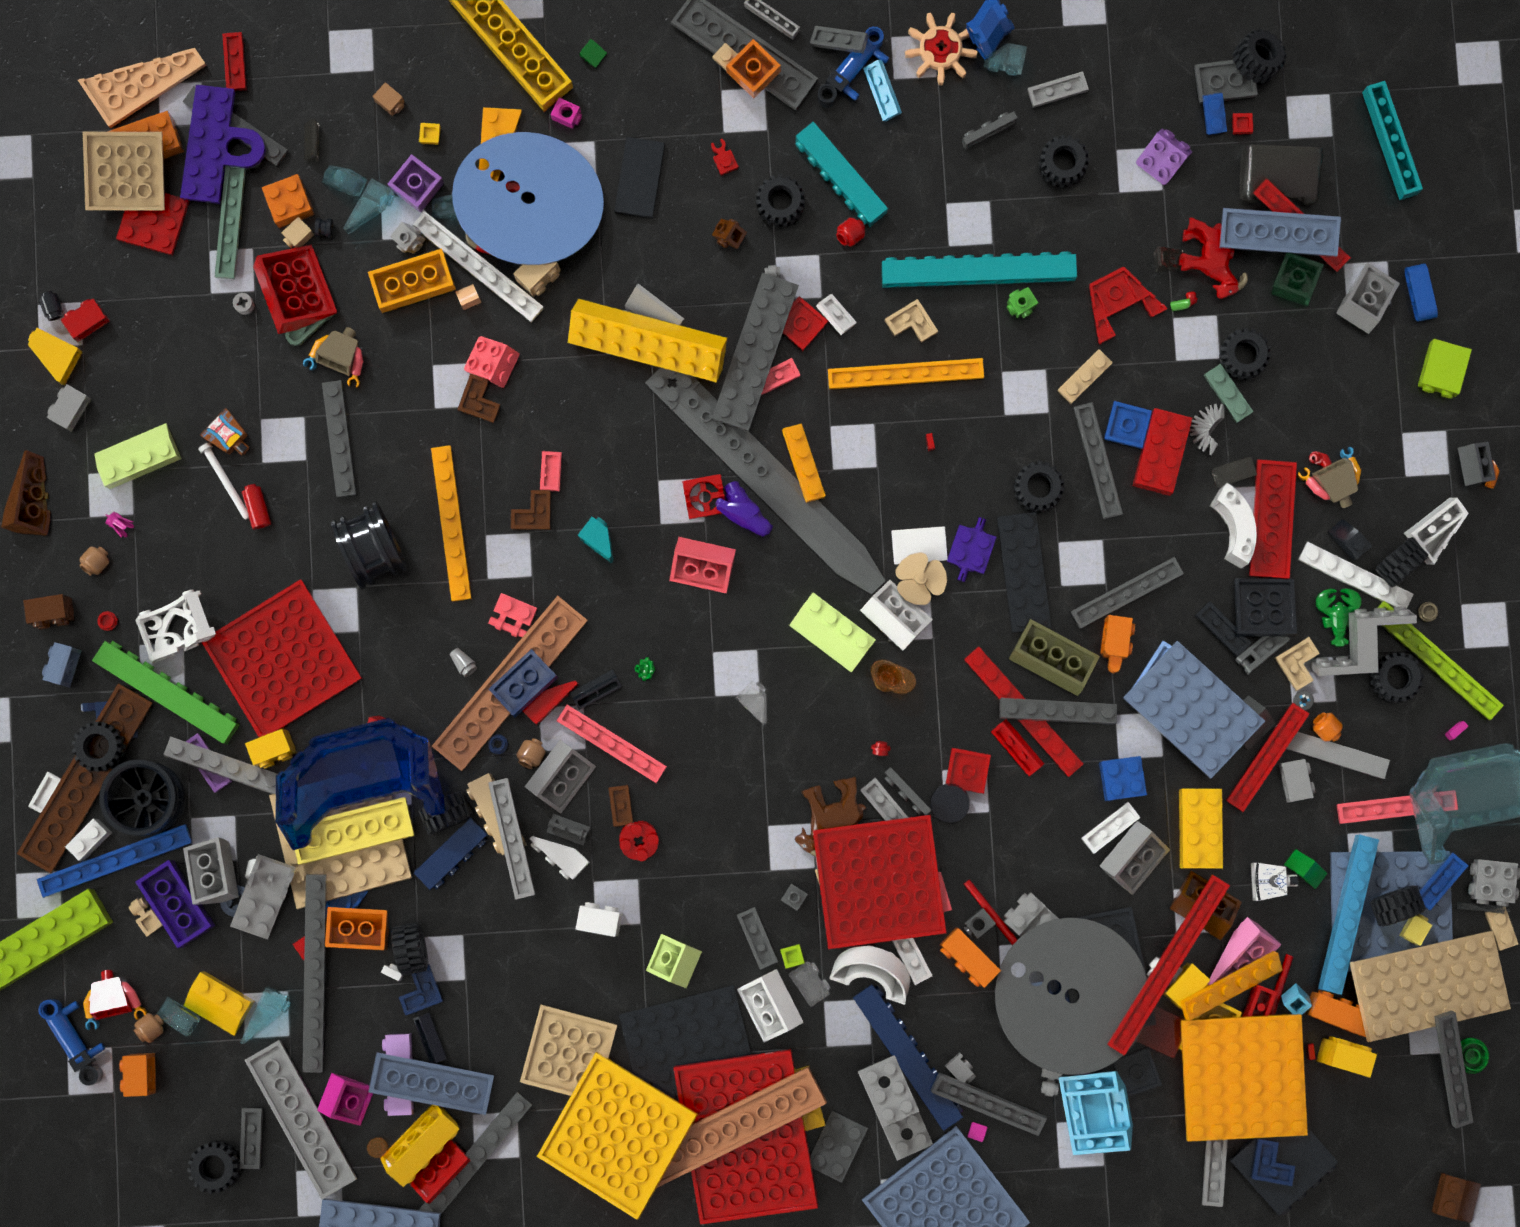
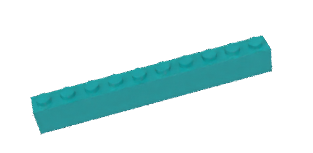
M1043 252L1037 256H1032V253H1022L1021 256L1002 254L1001 257L985 254L978 258H974V255H964L963 258H955V256L950 255L944 256L943 259L927 256L916 260V257H906L905 260H897V258L891 257L886 258L881 264L882 288L1075 281L1077 278L1076 254H1071V252H1060L1059 255Z

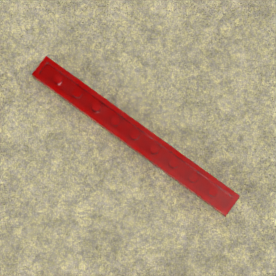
M1211 875L1108 1041V1046L1125 1056L1230 886L1229 884Z

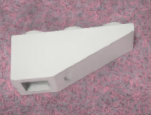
M534 836L530 838L532 841L531 846L537 852L542 850L547 855L545 859L552 866L557 864L561 868L559 872L567 880L569 878L574 880L590 863L575 848Z

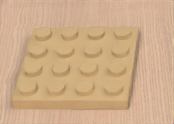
M83 132L85 210H165L163 132Z
M541 1004L520 1082L571 1096L595 1052L609 1059L617 1024Z

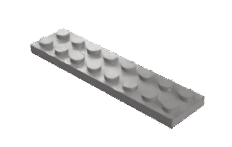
M281 1040L245 1059L248 1068L320 1198L324 1199L355 1181L357 1177L323 1115L317 1111L318 1106Z

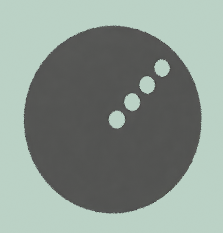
M1081 918L1051 920L1032 928L1013 944L1002 961L1001 971L998 973L995 987V1004L999 1022L1014 1048L1030 1062L1043 1069L1069 1075L1098 1071L1121 1058L1123 1054L1108 1046L1107 1043L1147 980L1142 963L1132 947L1119 934L1105 925ZM1020 962L1025 966L1026 972L1022 977H1015L1012 974L1011 967L1014 963ZM1034 971H1039L1043 975V983L1039 986H1034L1029 981V976ZM1051 980H1057L1061 984V991L1056 995L1050 994L1047 990V984ZM1073 988L1079 992V1000L1076 1003L1066 1001L1065 993L1068 989ZM1141 1029L1140 1032L1138 1033L1137 1037H1136L1135 1040L1133 1041V1043H1132V1045L1130 1046V1048L1133 1046V1044L1135 1043V1041H1136L1137 1038L1139 1037V1035H1140L1142 1029Z

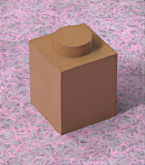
M386 82L373 95L375 102L391 116L395 113L398 114L404 107L405 101L403 97Z

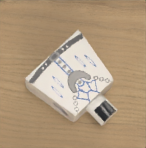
M1251 863L1253 901L1287 895V887L1298 886L1297 875H1286V867Z

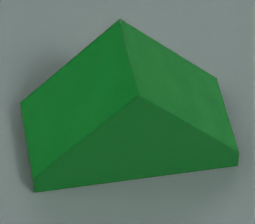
M1296 849L1284 863L1285 867L1314 889L1318 887L1328 874L1316 861Z

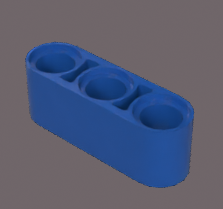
M1420 264L1405 267V278L1416 321L1437 318L1438 311L1427 265Z

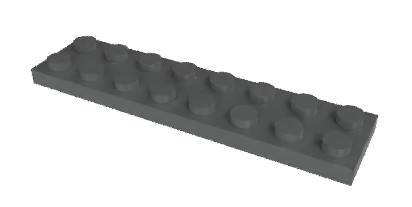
M687 0L671 21L673 26L714 54L724 43L730 46L736 53H739L754 39L781 65V72L764 89L794 110L798 109L818 81L815 75L706 0Z
M762 273L712 416L713 420L749 432L799 285Z

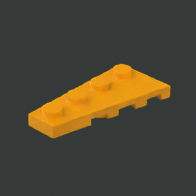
M483 107L481 144L500 135L515 133L522 110ZM480 159L479 170H487L489 162L486 159ZM492 171L490 174L492 180L499 182L502 171Z

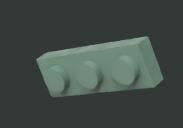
M1221 364L1204 374L1205 379L1236 423L1253 413V410Z

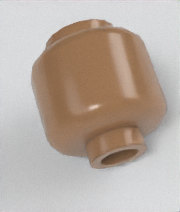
M89 547L80 557L79 561L81 564L79 566L90 576L92 574L99 575L109 564L108 553L102 547Z
M534 738L532 740H525L517 752L518 763L528 769L538 767L546 754L545 749L542 747L543 743Z
M147 1013L135 1022L134 1026L136 1029L133 1031L142 1042L151 1043L163 1033L162 1025L164 1022L157 1014L153 1016Z

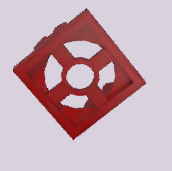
M720 474L682 481L689 520L722 514L716 509L717 507L710 510L709 506L712 499L721 498L725 500ZM705 483L714 485L718 492L711 493L706 489ZM697 484H700L701 491L698 495L690 497L692 489ZM702 492H708L711 496L710 500L706 503L701 502L699 499ZM699 502L704 506V511L696 509L692 503Z

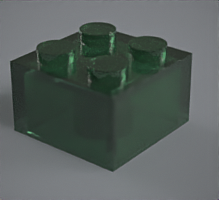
M1286 253L1271 294L1308 307L1324 264L1293 253Z

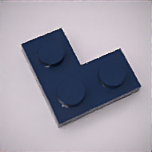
M428 964L427 971L411 974L417 990L399 997L405 1016L443 1002L430 964Z
M1258 1138L1251 1178L1292 1186L1296 1166L1276 1162L1279 1142Z

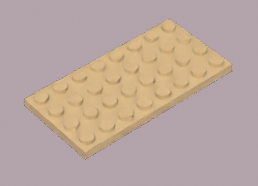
M1493 931L1350 962L1367 1042L1436 1027L1434 1016L1451 1010L1456 1012L1457 1021L1511 1009Z

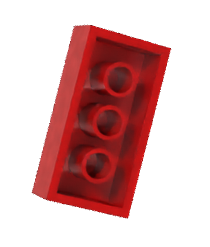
M1157 408L1153 409L1132 486L1168 496L1173 493L1192 422L1191 417Z

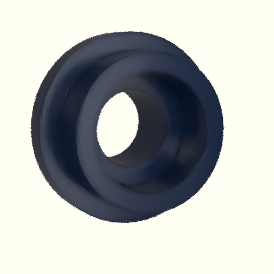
M496 734L489 739L488 747L491 752L501 754L506 751L508 742L504 736ZM496 741H501L502 745L500 748L495 747Z

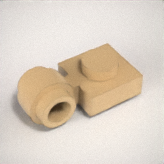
M141 897L132 901L129 909L134 916H141L136 920V923L146 937H148L163 925L153 909L146 912V908L149 905Z

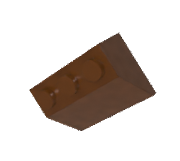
M1190 871L1177 892L1170 909L1185 918L1208 881ZM1226 892L1203 930L1221 940L1232 927L1242 902Z

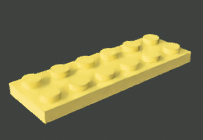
M406 797L290 826L298 865L415 836Z

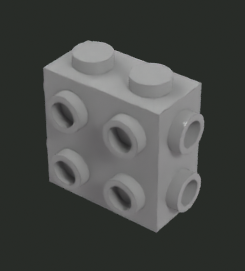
M1476 859L1474 863H1471L1470 874L1473 876L1472 883L1469 884L1468 888L1471 899H1476L1477 904L1489 905V901H1495L1497 906L1506 907L1509 906V903H1515V899L1517 900L1519 896V889L1516 888L1517 880L1520 878L1518 863Z

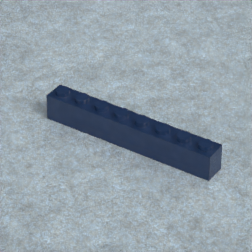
M869 985L852 998L891 1055H895L900 1068L942 1130H946L963 1118L961 1115L963 1109L958 1103H953L949 1099L931 1093L930 1089L938 1075L935 1068L931 1070L926 1063L929 1060L924 1052L919 1053L915 1048L918 1043L912 1035L907 1036L904 1031L907 1027L902 1020H896L893 1015L896 1011L889 1002L885 1004L881 998L884 994L879 986Z

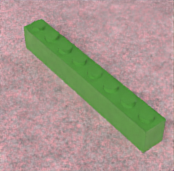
M113 640L111 643L104 641L93 658V662L226 745L229 743L239 727V724L235 722L237 718L229 713H226V715L220 713L219 710L221 708L211 702L209 705L204 703L202 696L195 692L190 694L186 691L187 687L180 682L174 684L170 681L171 677L161 671L158 674L154 671L155 667L146 661L144 663L139 662L137 655L130 651L125 653L121 650L122 646Z

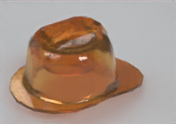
M878 660L871 667L874 684L883 692L908 693L916 685L915 676L910 670L891 661Z

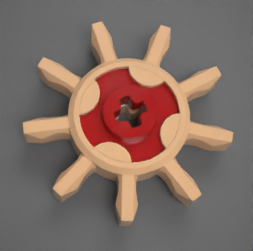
M928 13L926 22L930 29L925 34L911 27L908 31L912 38L920 41V48L906 50L904 55L905 58L921 56L924 63L918 68L916 77L920 78L928 68H932L938 71L937 81L939 86H943L945 80L944 70L953 68L960 77L964 78L966 71L958 61L961 56L976 58L977 51L962 47V40L970 36L967 29L959 34L952 29L955 23V13L950 14L946 26H936L934 17L931 13ZM939 46H943V51H939Z

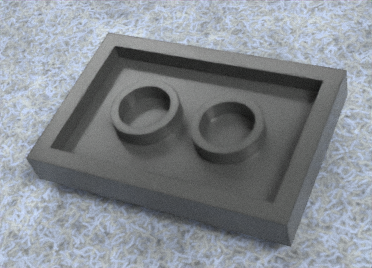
M1233 60L1196 64L1194 66L1199 104H1203L1202 95L1220 92L1223 93L1224 101L1257 97L1256 83L1253 80H1247L1244 75L1242 76L1240 71L1236 69V64Z
M832 1110L825 1123L826 1126H824L813 1148L810 1160L813 1169L842 1183L868 1128Z

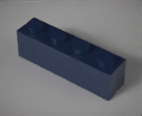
M470 818L414 874L429 890L439 889L445 883L443 879L448 874L452 876L459 869L457 865L462 861L467 862L474 855L472 851L476 847L480 849L488 841L486 838L489 835L473 818Z

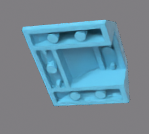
M1117 1071L1059 1077L1073 1155L1131 1150L1132 1117L1126 1085Z

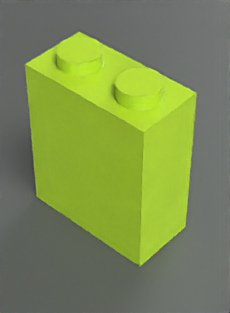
M1433 339L1429 343L1418 387L1423 388L1422 390L1428 393H1434V391L1442 393L1441 396L1446 398H1453L1459 395L1472 349Z

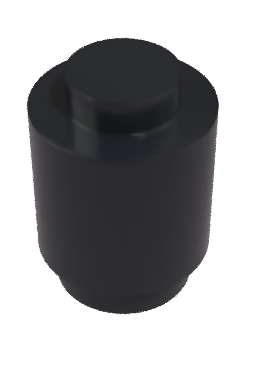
M52 291L42 293L38 300L44 317L48 321L62 318L63 309L57 293Z

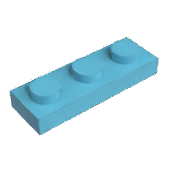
M877 60L864 67L865 75L882 120L888 121L901 114L902 111L883 61Z

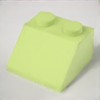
M661 934L646 971L671 983L687 988L702 951Z

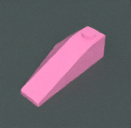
M1247 917L1234 931L1207 984L1211 985L1270 952L1276 951L1281 946L1280 942L1258 923Z

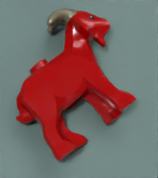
M1190 217L1187 230H1184L1182 241L1186 242L1191 239H1197L1204 245L1201 257L1185 253L1180 255L1179 265L1182 266L1181 270H1201L1210 278L1221 282L1220 285H1213L1219 299L1234 295L1246 286L1248 276L1246 273H1243L1239 277L1238 282L1231 273L1228 265L1229 260L1233 258L1234 249L1219 248L1221 224L1218 223L1212 228L1204 222Z

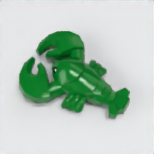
M1336 589L1323 590L1316 598V607L1329 616V618L1322 617L1324 628L1332 627L1335 639L1331 641V644L1336 645V647H1343L1349 642V640L1344 638L1346 629L1349 627V613L1355 612V609L1360 608L1361 597L1352 589H1341L1340 592L1349 595L1348 598L1341 595L1342 600L1349 607L1338 602L1331 608L1329 606L1336 599V595H1333L1332 598H1329V595L1337 591Z

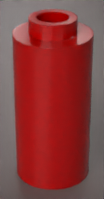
M256 484L245 486L242 495L252 529H261L271 525L261 487H256Z

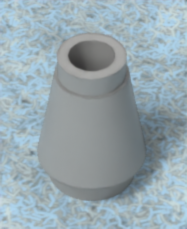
M456 648L450 653L460 675L468 677L476 671V662L462 650Z

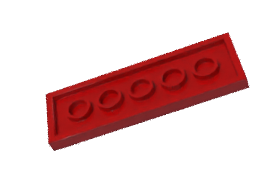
M1257 460L1253 509L1257 536L1255 550L1250 560L1249 576L1290 579L1296 462Z

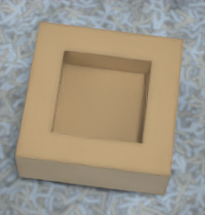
M724 43L712 58L726 70V65L738 53Z

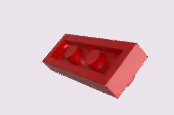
M242 32L224 33L222 35L226 88H231L235 91L247 90Z
M1007 719L991 731L1028 776L1044 765L1043 761Z

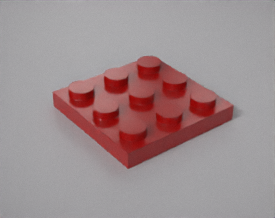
M165 193V210H125L116 239L173 256L190 201Z

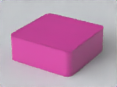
M972 1122L968 1137L983 1142L987 1127Z

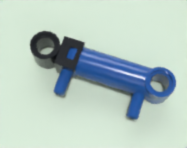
M868 28L865 33L869 37L875 35L879 40L872 42L868 38L864 54L850 52L836 71L834 70L826 79V84L819 88L818 102L822 107H832L836 103L837 95L841 97L843 93H846L853 100L858 99L859 94L849 87V84L872 55L882 60L884 64L888 62L889 57L879 50L883 44L884 37L883 31L880 28ZM827 92L832 95V98L824 99L822 95Z
M56 999L43 1001L39 1006V1014L46 1020L69 1058L68 1062L74 1072H79L80 1082L86 1086L99 1083L103 1077V1071L99 1066L92 1065V1063L96 1061L94 1056L104 1051L105 1046L100 1043L90 1050L85 1047L67 1017L68 1014L79 1008L78 1002L74 1001L63 1008L62 1003ZM49 1004H52L55 1008L52 1015L47 1011ZM89 1070H92L95 1074L93 1080H89L87 1077Z

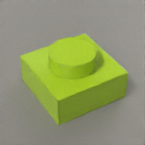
M799 944L780 949L785 968L804 964Z

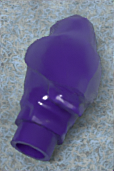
M734 481L724 487L726 492L725 500L717 499L715 503L717 505L716 509L742 528L748 529L762 537L768 535L772 531L773 525L763 517L759 507L748 497L739 483Z

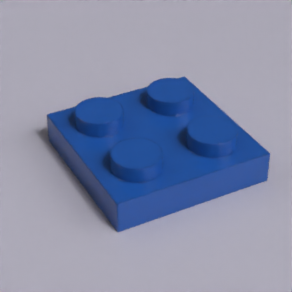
M1114 401L1104 440L1142 449L1152 411Z

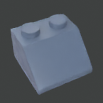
M54 642V645L50 647L48 657H50L48 664L44 666L42 671L43 680L70 688L82 650Z

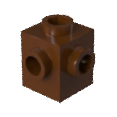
M720 219L712 236L717 239V243L722 247L727 248V246L738 249L747 232L733 219H729V221Z

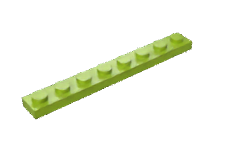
M1383 601V602L1377 607V608H1386V611H1387V610H1394V609H1393L1387 602H1385V601ZM1412 624L1381 625L1488 720H1491L1504 706Z

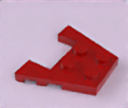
M1125 267L1089 284L1099 345L1116 336L1107 320L1108 317L1140 301L1144 304L1150 318L1167 310V307L1155 298L1156 296L1149 292Z

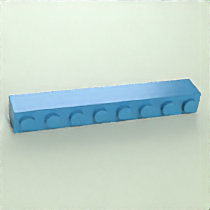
M1360 834L1355 835L1318 986L1320 990L1342 995L1379 839Z

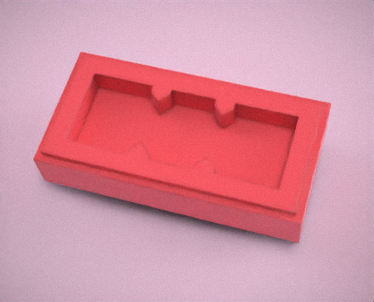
M542 451L540 490L560 492L562 452Z

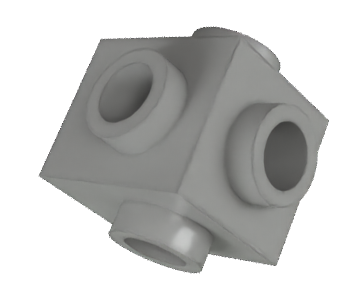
M401 222L390 236L398 244L397 248L404 253L410 252L415 254V252L421 249L422 243L425 241V238L421 235L422 231L418 227Z

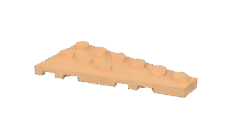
M192 48L174 53L168 57H159L150 62H141L115 69L113 72L106 74L94 75L95 77L79 79L78 82L109 128H112L207 65L197 50Z

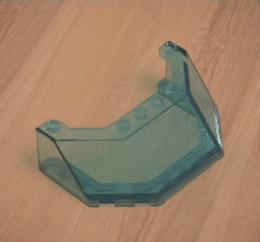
M1504 743L1436 757L1430 760L1427 769L1423 770L1416 785L1412 786L1409 791L1422 851L1430 865L1443 862L1446 859L1447 853L1443 845L1452 831L1520 817V750L1513 749V745ZM1455 791H1456V798H1457L1458 810H1455Z

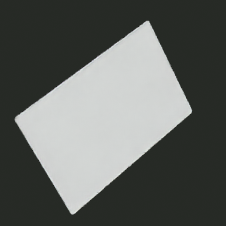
M945 527L892 530L894 564H900L907 556L919 552L927 555L928 562L932 560H947Z

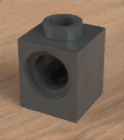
M791 884L781 901L798 911L808 894Z
M982 908L964 922L967 926L964 930L971 938L975 936L978 939L996 923ZM976 919H981L984 923L981 930H975L973 927V922Z

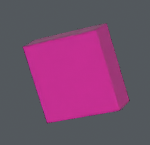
M1464 721L1458 722L1445 733V736L1449 740H1453L1468 725Z

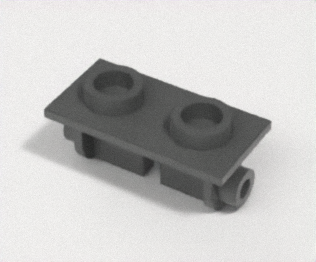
M553 814L548 824L547 833L584 846L590 827Z

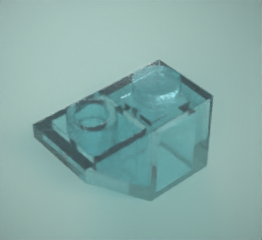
M1007 43L995 51L990 58L986 59L983 67L993 72L998 70L1006 71L1009 75L1021 74L1027 47Z
M329 165L324 173L322 183L348 195L360 197L367 179L351 169Z

